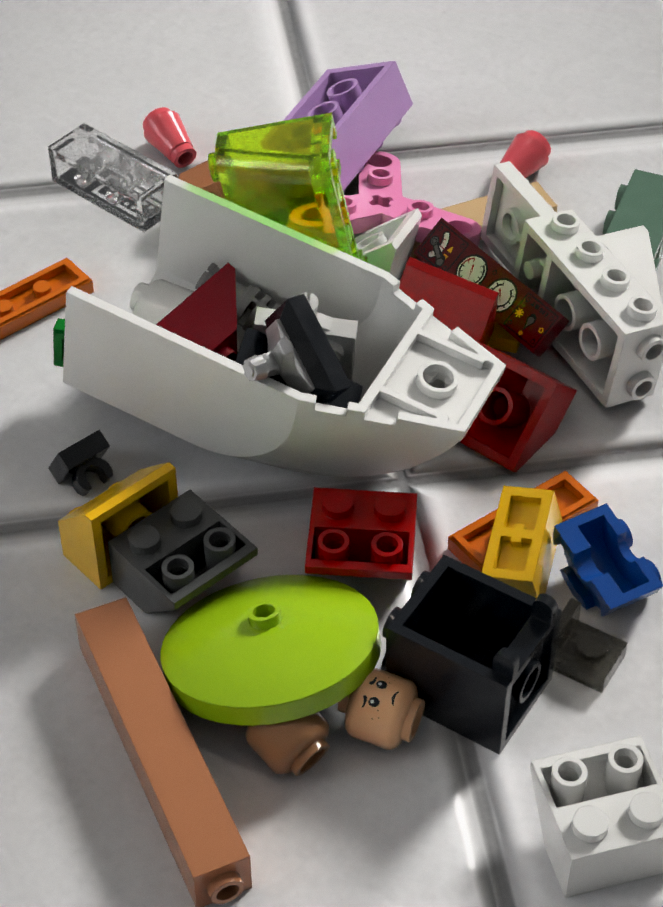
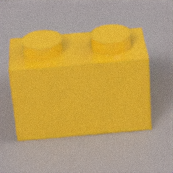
M170 462L139 469L124 480L114 483L108 490L89 502L74 508L65 517L58 520L63 555L100 590L113 582L108 541L178 497L176 467Z

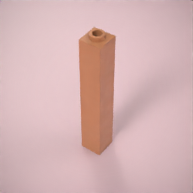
M125 597L75 614L82 654L195 907H204L212 903L224 904L236 899L243 891L252 888L249 852L127 598Z

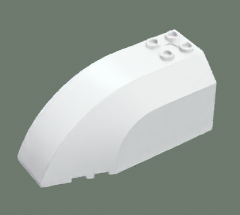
M168 175L164 180L157 268L150 284L154 280L163 279L195 291L197 290L195 286L205 271L209 272L207 269L212 263L218 265L217 267L220 269L229 263L235 268L236 280L245 287L249 285L257 286L262 289L263 293L269 294L273 297L274 301L281 304L287 299L307 292V300L309 302L310 294L313 293L317 296L319 302L317 313L333 318L358 321L352 381L363 386L361 401L359 403L349 402L347 408L316 403L317 395L302 393L269 377L263 380L249 381L244 375L243 365L73 286L66 292L63 383L203 449L307 474L338 477L374 476L412 468L432 460L448 451L465 437L506 367L502 361L459 327L450 330L433 316L435 308L422 299L416 303L399 289L400 281L389 272L172 175ZM237 325V352H239L246 332L240 325Z

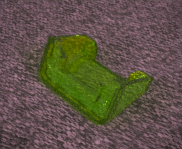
M332 112L217 133L215 152L208 154V164L212 180L214 182H221L226 200L369 263L368 257L363 256L362 249L358 250L340 180V159L336 158L334 148L332 149V139H337Z

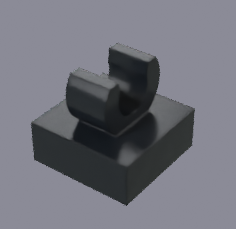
M99 429L59 452L48 469L58 484L72 477V485L79 495L85 496L92 489L85 477V472H95L103 484L109 482L113 477V470L110 464L101 459L110 445Z

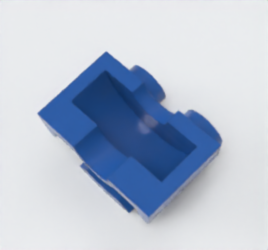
M607 503L554 526L553 545L561 544L563 546L568 566L561 569L560 572L573 596L586 610L596 606L600 609L601 616H606L657 593L663 587L660 573L655 564L645 559L644 556L637 558L631 552L630 547L633 544L631 531L622 519H618Z

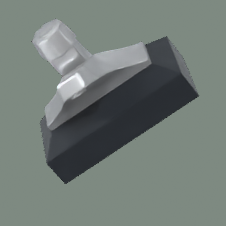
M304 294L287 299L265 320L268 352L262 355H254L244 360V375L249 381L263 380L280 374L281 378L291 388L302 393L317 395L316 403L329 405L352 386Z

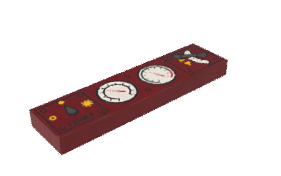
M443 218L437 222L413 252L424 263L498 292L495 322L539 358L569 323L566 317Z

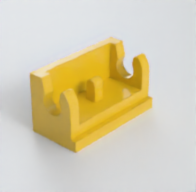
M503 486L482 573L535 598L539 594H546L557 545H553L554 526L563 521L554 490Z

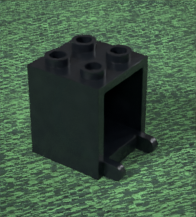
M443 555L431 572L423 571L412 589L411 597L403 608L396 607L389 614L382 631V636L386 638V654L382 661L381 670L409 679L415 683L418 689V698L425 701L423 716L500 755L552 679L562 610L558 609L556 600L548 594L542 593L535 598Z

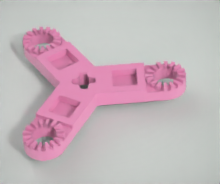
M375 151L364 165V169L357 174V194L350 196L336 195L330 200L287 209L282 214V225L321 241L323 237L328 236L336 239L363 233L418 208L422 218L415 241L421 243L437 222L443 218L476 246L480 244L481 226L476 221L436 208L432 203L425 200H412L403 197L400 160L390 153Z

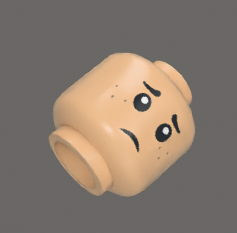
M374 668L360 687L338 702V711L345 713V729L348 734L353 738L386 750L395 749L403 741L410 743L413 740L425 707V701L418 698V689L413 681L378 668Z

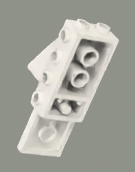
M510 161L494 164L480 237L512 275L569 320V323L551 344L605 408L653 395L663 363V305L648 230L642 225L596 236L572 209L555 212L552 206L544 200Z

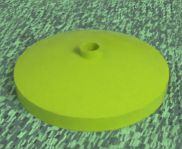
M276 575L231 585L208 595L188 608L177 618L166 633L161 646L160 661L164 677L176 702L189 712L201 718L223 724L240 726L270 725L315 714L350 695L362 685L367 676L374 670L379 660L382 642L375 609L370 601L356 589L324 577Z

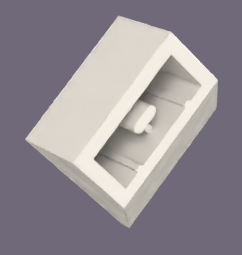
M641 735L531 761L530 770L544 845L565 898L663 874V781Z

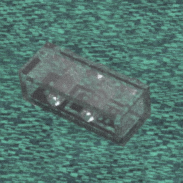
M85 123L48 146L52 181L144 233L161 221L164 180L168 175L177 178L176 172Z

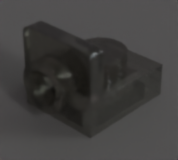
M571 598L561 612L553 671L603 693L624 659L628 643L579 621L582 603Z

